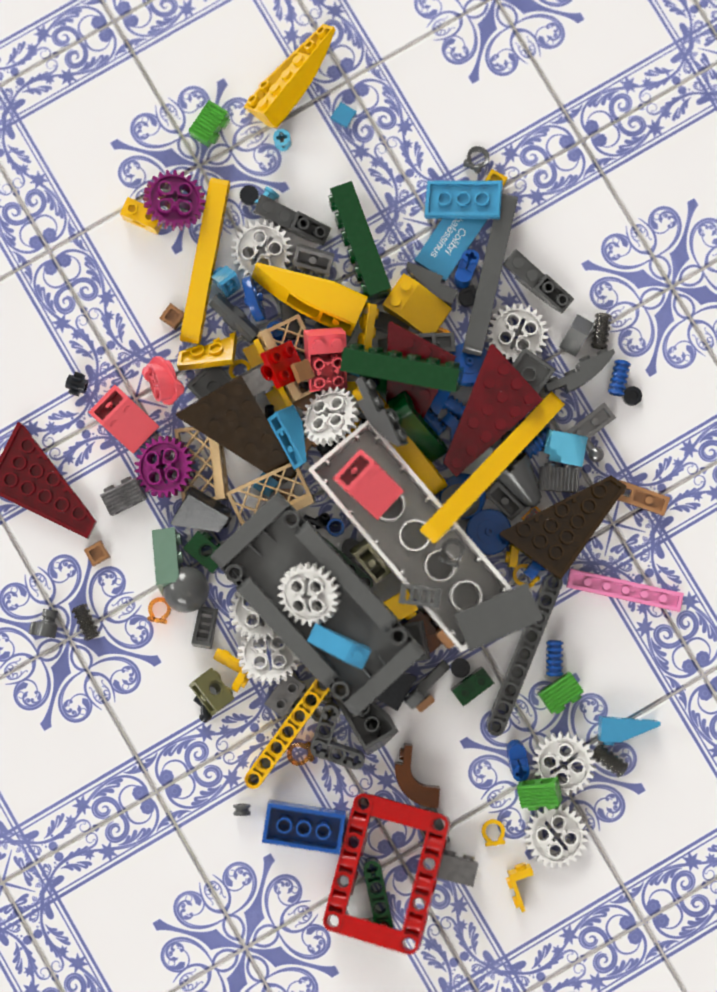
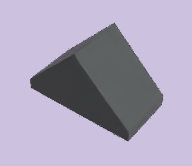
M577 314L559 348L576 356L587 339L594 323Z

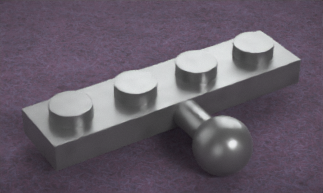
M603 403L566 433L587 436L586 449L589 451V459L593 462H600L604 457V452L601 448L595 447L589 438L616 417L609 407Z

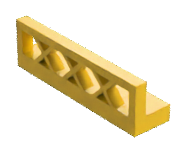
M258 338L253 340L254 344L242 349L251 368L263 362L260 354L265 351ZM274 385L272 386L273 390L265 394L269 403L274 406L275 412L292 405L283 387L276 389Z

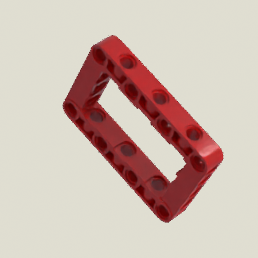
M358 794L352 805L323 917L324 927L328 931L406 955L417 952L422 944L451 827L450 819L444 814L376 795ZM363 798H367L369 801V806L366 809L362 808L360 804ZM371 817L426 831L402 930L387 927V924L370 922L367 918L362 919L350 916L347 910L359 872L357 869L360 857L363 856L369 834L367 830ZM437 819H442L445 823L442 830H438L435 826ZM353 836L359 840V845L356 848L350 843ZM431 858L434 860L435 866L433 869L426 867V859ZM343 875L349 879L348 886H343L340 882ZM417 898L424 900L425 906L423 909H419L416 906ZM332 915L337 916L339 920L337 926L332 925L330 921ZM407 938L414 940L415 947L413 949L406 946Z

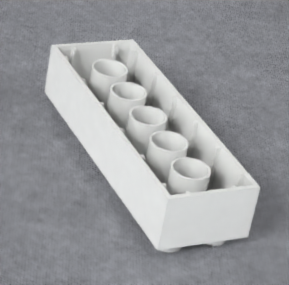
M367 420L308 470L402 583L441 588L439 608L422 607L455 644V647L460 652H463L468 646L454 614L511 590L512 587L457 522L435 544L420 531L421 527L442 505L392 445ZM360 449L404 490L400 497L378 520L333 480L335 475ZM448 539H457L465 547V554L459 561L457 568L439 562V558L442 556L441 547ZM449 544L445 548L449 560H454L460 555V548L456 544ZM415 589L414 598L417 600L418 589ZM423 590L421 602H425L427 590ZM431 591L429 603L434 601V591Z

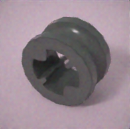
M234 804L235 812H233V815H251V812L248 810L251 804Z

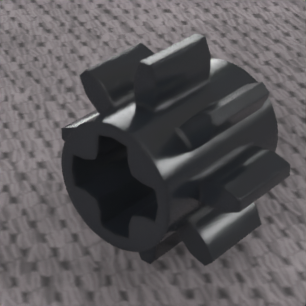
M75 372L74 376L69 374L65 383V388L69 389L68 393L78 397L80 393L85 394L89 383L85 379L86 375Z

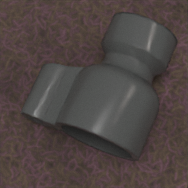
M43 609V620L31 622L29 634L55 638L57 632L55 619L58 616V611Z

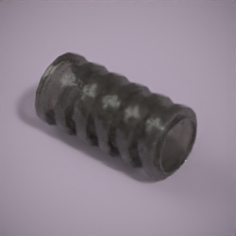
M607 313L595 314L596 320H594L595 325L593 326L595 331L592 332L594 337H592L593 343H591V347L606 349L608 348L606 343L609 342V339H607L609 337L608 331H610L609 325H611L609 320L612 319V316Z
M81 604L73 608L71 612L75 614L74 618L78 620L76 623L80 625L79 629L83 631L81 634L85 636L84 640L89 641L99 636L100 631H97L98 627L94 625L95 620H92L93 616L89 614L90 609L87 610L88 605Z
M603 744L597 745L593 750L594 755L591 758H596V761L598 763L601 762L602 766H606L607 770L611 769V773H616L617 777H621L626 772L628 763L623 762L621 758L618 759V756L613 755L612 751L609 752L607 747L603 748Z

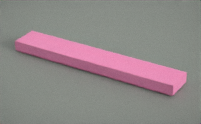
M570 569L566 585L567 588L680 612L684 593L576 569Z

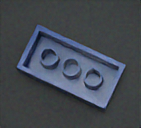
M269 799L262 843L340 855L346 811Z

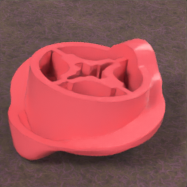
M155 356L143 368L142 375L149 381L152 393L158 402L162 401L166 405H172L184 393L185 388L177 380L175 370L169 360Z

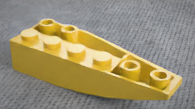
M322 24L278 68L260 83L259 88L248 98L247 103L243 107L265 125L277 129L313 81L329 49L336 29L333 26Z
M258 262L252 273V278L283 303L330 328L341 327L348 336H351L368 296L331 280Z

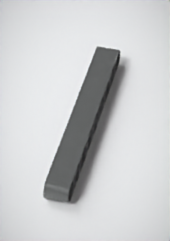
M502 193L501 218L493 219L464 341L463 353L480 357L482 355L518 201L517 196Z
M552 574L544 577L535 599L543 615V621L523 629L487 719L486 729L493 736H500L505 731L561 590L562 579L559 580ZM551 577L557 580V585L554 588L548 585V580ZM544 595H548L550 598V603L547 606L541 603V598ZM529 631L536 633L534 641L530 642L527 640L526 636ZM522 649H527L529 656L523 660L520 658L519 653ZM515 667H520L522 670V674L519 677L512 675V670ZM508 685H513L515 688L512 695H506L505 688ZM501 703L507 704L508 708L505 713L498 712V706ZM495 721L500 723L498 731H492L490 728L491 724Z

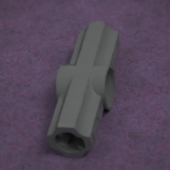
M221 293L213 297L209 306L223 318L222 320L232 330H236L250 344L258 338L257 334L261 330L248 319L241 309L232 305Z

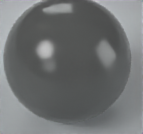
M187 566L180 567L178 579L176 582L168 584L163 588V596L166 603L172 609L182 613L194 612L207 601L209 583L205 575L198 569Z

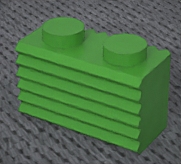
M208 100L189 128L190 136L209 148L211 144H215L218 141L220 130L228 126L230 122L229 113Z
M567 672L537 694L551 714L554 712L559 714L566 709L564 705L570 701L575 703L581 699L582 696L580 694L584 691L572 673Z
M558 777L526 779L525 781H520L517 785L522 809L528 808L529 811L537 810L539 807L555 809L563 800Z

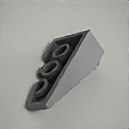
M338 684L337 691L340 694H345L346 687ZM334 697L367 755L385 746L399 732L389 714L374 701L354 717L344 704Z

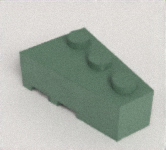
M175 527L152 530L156 586L162 596L163 588L168 584L176 582L178 579L179 568L182 567L184 562L183 553L180 551L179 546L182 545L181 534L177 533Z

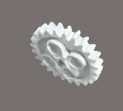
M256 220L255 226L251 222H249L248 229L242 226L244 232H237L239 239L233 238L237 246H231L236 251L231 256L237 258L233 262L235 265L240 264L238 271L245 270L243 273L244 277L248 274L252 276L256 263H260L261 260H268L270 266L287 270L284 264L291 263L287 257L293 256V253L288 252L293 247L286 244L290 241V237L284 238L286 231L280 233V225L274 228L273 221L268 226L266 220L263 221L262 225ZM258 233L265 235L263 242L255 241V236ZM272 237V241L265 248L266 254H260L256 263L252 265V261L259 255L258 248L263 249L268 239ZM274 244L280 246V251L276 254L270 252V248ZM248 248L254 250V254L250 258L244 256V251Z
M513 303L511 309L508 305H505V311L499 308V315L493 314L492 318L494 320L489 321V325L492 327H488L487 330L491 334L487 335L486 339L492 340L488 346L494 344L507 360L511 359V364L514 363L522 351L519 349L518 343L526 344L530 352L535 355L536 353L541 355L543 352L541 348H545L547 345L543 341L548 340V336L544 334L549 330L543 328L547 322L540 321L543 315L536 316L537 309L531 312L530 305L524 309L523 303H521L519 308ZM508 319H515L517 324L510 325ZM524 319L525 322L519 333V337L515 342L514 348L510 349V345L514 339L515 332L517 331L521 320ZM532 326L534 332L528 333L525 327ZM506 335L510 341L505 343L500 339V336Z
M336 386L335 390L329 387L328 392L322 389L321 395L316 393V399L310 398L311 404L305 405L307 411H302V414L305 416L301 418L304 434L311 442H314L316 445L320 443L323 447L326 443L332 446L333 441L339 444L340 438L345 439L346 434L352 433L350 431L351 428H357L354 422L360 421L357 415L361 414L358 410L360 407L357 399L350 391Z
M309 562L304 564V566L300 563L297 565V568L295 566L290 568V571L284 574L285 577L280 579L283 584L278 586V589L282 590L278 596L283 597V600L279 604H285L286 607L283 611L289 610L288 617L294 615L295 623L300 619L302 625L307 621L310 627L314 622L320 625L322 621L324 623L329 620L328 617L332 618L334 616L333 612L338 610L336 605L341 600L336 597H339L341 592L336 591V589L340 585L333 584L336 577H329L331 571L324 573V566L317 569V563L312 565V567ZM296 581L302 584V588L297 586ZM315 581L320 583L321 589L316 587ZM298 600L303 603L304 607L299 606ZM316 600L322 603L323 608L317 605Z
M235 592L237 599L231 598L233 605L229 606V610L232 611L229 616L233 619L231 624L232 626L237 625L235 631H241V637L248 634L249 641L255 637L256 642H258L260 637H262L264 642H266L268 636L274 640L275 632L265 621V626L261 627L259 614L251 606H246L245 603L247 601L239 592ZM250 619L257 620V623L254 625H250L247 622Z
M274 633V640L269 636L267 637V640H270L271 670H268L267 643L264 642L263 638L260 637L259 641L256 642L255 637H253L249 641L248 634H246V640L241 639L242 646H238V652L240 653L237 654L240 660L239 667H243L242 673L248 672V679L254 677V683L261 680V685L263 686L265 681H268L269 685L272 686V681H276L279 685L281 678L287 681V675L293 676L292 670L298 669L297 663H300V660L276 633ZM281 643L283 646L277 648L274 644ZM257 644L263 645V647L260 649H257L254 646ZM282 661L284 664L277 666L275 662ZM257 662L264 663L262 667H257L255 664Z
M560 731L558 737L552 733L551 740L546 736L544 738L545 743L539 742L538 745L541 749H535L534 752L538 755L533 756L532 759L537 761V763H534L532 767L538 768L534 775H541L540 778L558 777V773H565L568 779L565 781L559 779L561 793L565 790L567 796H569L570 790L577 794V787L584 790L583 783L590 784L588 778H594V774L590 771H596V767L591 764L596 763V759L591 758L594 755V751H588L590 744L583 745L584 738L578 741V734H575L572 738L570 737V731L567 732L566 736H563L562 731ZM561 747H570L571 753H563ZM573 754H579L578 756L569 760L567 766L562 765L556 772L550 773L551 770L557 768L560 765L561 761L565 762ZM546 757H553L556 763L553 765L548 764ZM580 762L583 768L581 770L575 769L573 763Z
M560 804L555 809L543 807L542 812L537 809L536 817L530 815L533 822H526L530 829L524 830L526 834H529L524 840L530 842L526 847L527 849H533L530 854L531 856L537 855V862L543 859L544 866L550 862L552 868L555 867L556 863L562 868L563 862L570 866V859L577 862L575 856L582 857L579 850H586L582 843L588 842V839L583 837L588 831L582 829L586 826L585 822H579L582 817L580 815L574 817L576 814L574 809L569 812L568 805L562 809ZM557 817L562 818L560 826L553 825V821ZM546 821L549 822V824L559 835L561 840L565 843V845L567 846L566 850L563 849V847L560 845V843L557 841V839L554 837L551 831L547 828V826L545 825ZM541 829L547 830V835L544 838L538 837V832ZM568 833L574 834V839L571 842L565 841ZM558 845L559 851L551 854V846Z

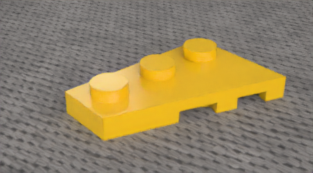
M370 302L365 303L362 315L358 319V324H360L362 331L358 334L357 343L365 345V349L373 347L372 339L376 335L374 325L379 315L377 304Z
M236 332L230 333V337L222 340L220 338L213 339V343L203 346L199 344L180 351L177 361L178 370L234 365L237 344Z

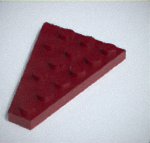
M389 321L387 353L388 351L395 350L403 352V356H407V354L421 355V359L424 360L429 357L441 359L440 363L455 361L457 356ZM387 380L386 403L388 404L390 399L405 390L411 397L417 412L424 418L439 390Z
M494 344L489 346L443 462L455 477L463 472L543 400Z
M17 422L0 456V496L89 539L97 521L24 424Z

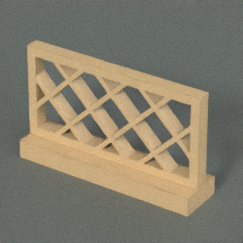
M297 314L268 329L260 331L257 337L264 351L276 347L277 344H283L287 333L297 336L294 347L297 351L304 353V349L298 348L297 344L299 337L304 339L301 331L303 332V330L307 329L300 315ZM295 320L300 326L298 333L288 330L289 324ZM276 329L283 331L282 341L275 340L271 332ZM296 381L283 386L291 403L313 392H309L308 389V391L302 393L298 387L299 383L297 384Z
M193 427L174 429L175 438H178V442L181 441L180 433L188 432L192 436L187 444H184V447H189L194 439L202 444L196 453L192 449L189 450L194 454L190 461H195L196 458H199L204 462L199 471L195 470L196 475L191 482L187 480L190 486L186 487L183 485L184 492H181L182 502L191 487L196 488L193 484L199 476L206 481V484L199 491L203 493L210 484L215 490V497L211 498L216 501L229 500L226 494L229 491L224 447L209 437L203 442L197 437L200 431ZM204 447L208 448L211 454L207 461L199 456ZM206 466H209L213 472L209 480L201 474Z
M288 463L226 492L241 526L245 523L241 515L243 508L252 510L255 513L258 511L261 500L268 501V499L262 497L265 487L276 490L275 494L279 491L289 495L287 501L296 511L315 503L314 496L311 494L300 468L295 469L297 474L294 480L284 477L286 469L292 466L291 463ZM280 471H283L282 475L276 474ZM272 475L280 477L277 488L267 485L268 479ZM266 478L264 483L259 482ZM283 479L293 482L290 493L279 489ZM255 483L263 486L260 496L249 493L251 486ZM295 484L302 485L306 494L302 496L292 494ZM239 491L246 494L242 504L235 502L232 496L233 493ZM248 495L258 498L255 509L245 505Z

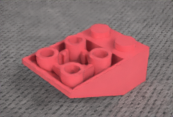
M341 327L303 330L305 360H309L315 375L314 378L308 380L309 392L322 391V389L327 391L329 387L335 390L336 386L340 389H347V372L340 371L343 348L346 347V332Z
M116 385L88 412L133 454L160 427Z
M362 449L333 478L339 486L376 520L404 492Z

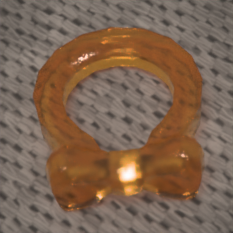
M157 597L149 603L148 612L150 616L147 617V620L167 624L166 619L171 613V607L163 597ZM157 602H163L167 605V611L161 618H156L152 611L153 605Z
M311 741L306 743L296 742L288 748L287 758L293 765L301 766L308 761L312 762L315 760L314 755L310 751ZM295 747H302L307 750L308 755L303 761H296L292 757V750Z

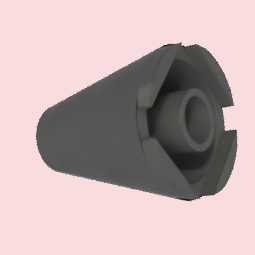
M525 452L521 453L497 478L525 507L530 506L533 508L540 503L542 495L529 456Z

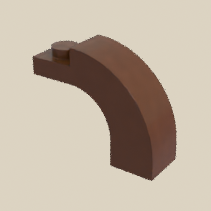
M404 743V748H400L399 760H403V762H395L396 779L401 790L410 800L421 806L438 808L440 787L422 784L414 778L411 773L413 746L412 744Z

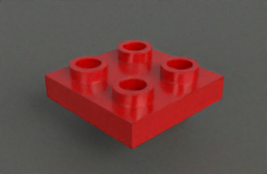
M291 340L260 354L264 362L261 366L262 376L268 381L272 380L276 389L296 381L290 365L301 360Z

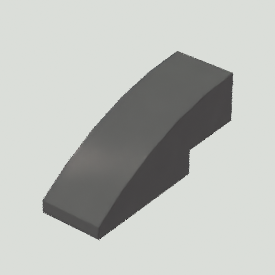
M411 262L407 263L406 270L412 279L419 282L447 305L452 306L458 290L442 284V275Z

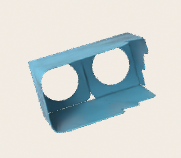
M547 430L544 453L550 455L549 461L583 467L588 437Z

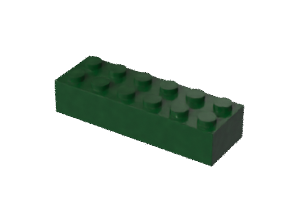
M352 181L330 188V195L328 196L329 206L332 212H336L334 214L338 230L342 228L341 238L345 247H349L347 249L351 265L355 264L354 273L357 281L362 283L361 293L368 296L367 299L370 303L387 298L391 292V286Z
M358 343L350 344V346L343 348L340 371L454 393L458 392L461 388L464 367L460 366L459 362L448 361L440 363L441 359L429 357L424 360L421 359V355L407 354V356H403V352L395 350L388 351L387 353L383 352L384 348L380 347L365 349V345Z

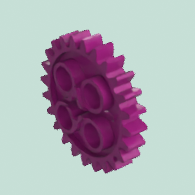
M166 170L165 176L159 172L158 178L153 176L152 182L148 181L147 187L144 189L145 195H143V200L146 201L144 202V208H148L146 214H153L151 221L157 219V225L160 226L164 223L165 229L169 225L173 231L176 226L181 231L184 225L189 229L191 223L195 225L197 219H201V213L205 209L203 207L206 203V200L203 199L205 193L200 192L202 186L196 187L197 180L190 181L191 175L184 177V171L177 175L176 170H174L173 174ZM161 189H167L169 192L165 193ZM184 190L188 194H182L180 191ZM161 206H166L169 210L165 211L161 209ZM180 208H185L188 212H182Z
M159 436L158 440L152 438V444L146 442V449L140 448L143 454L136 455L140 462L134 463L139 466V469L134 470V472L140 473L136 479L142 480L140 487H146L145 492H151L152 496L158 495L159 498H164V495L166 498H171V493L174 496H178V490L184 492L183 485L190 486L187 480L193 479L190 472H195V469L191 468V465H194L195 462L190 461V458L194 455L187 454L190 448L184 447V442H178V438L172 439L170 436L165 438ZM172 452H175V458L171 461L170 455ZM157 455V461L153 463V456ZM176 470L177 477L173 479L172 474ZM158 473L159 481L155 482V475Z

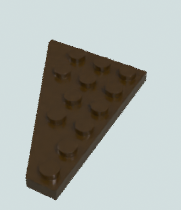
M241 375L175 413L179 419L266 474L290 463L267 418ZM291 466L286 469L284 477L293 479L296 477L297 472ZM280 471L276 474L282 475L283 471ZM274 475L271 476L277 481H280V477ZM282 480V484L288 482V480Z
M610 475L501 531L498 536L561 580L627 486Z

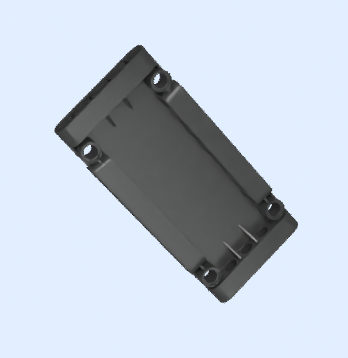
M280 492L273 495L210 556L226 574L227 579L237 586L236 589L316 679L324 687H328L332 691L333 696L339 699L354 717L361 713L426 652L409 634L408 630L398 622L399 619L316 528L310 522L305 521L301 513L296 511ZM291 514H294L297 517V521L294 525H291L288 522V518ZM309 562L311 567L317 563V569L324 566V573L331 571L329 577H336L333 584L340 585L336 591L341 592V595L336 598L341 600V602L336 605L338 610L333 612L334 616L332 618L328 617L329 620L325 623L322 621L320 625L370 648L371 652L363 669L351 665L307 642L315 622L311 627L308 621L304 625L301 624L300 619L295 623V616L288 617L289 610L283 611L286 606L285 604H279L283 597L278 596L282 592V590L278 589V586L283 584L280 579L285 577L284 574L290 571V568L293 566L297 568V565L300 563L304 566V564ZM235 567L240 571L238 578L232 575V570ZM296 581L297 586L302 588V584ZM315 581L316 587L321 589L320 583ZM298 600L299 606L304 607L303 603ZM316 600L317 605L323 608L322 603ZM400 630L404 633L402 641L395 639V631ZM338 684L346 687L345 694H340L337 691Z

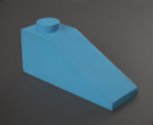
M227 265L223 268H217L213 272V276H211L226 298L242 288L237 274Z
M294 405L276 411L267 420L295 470L307 462L303 421Z
M315 623L307 642L360 669H363L371 652L368 646Z
M599 716L598 740L603 741V745L614 746L615 742L621 743L661 726V722L648 719Z

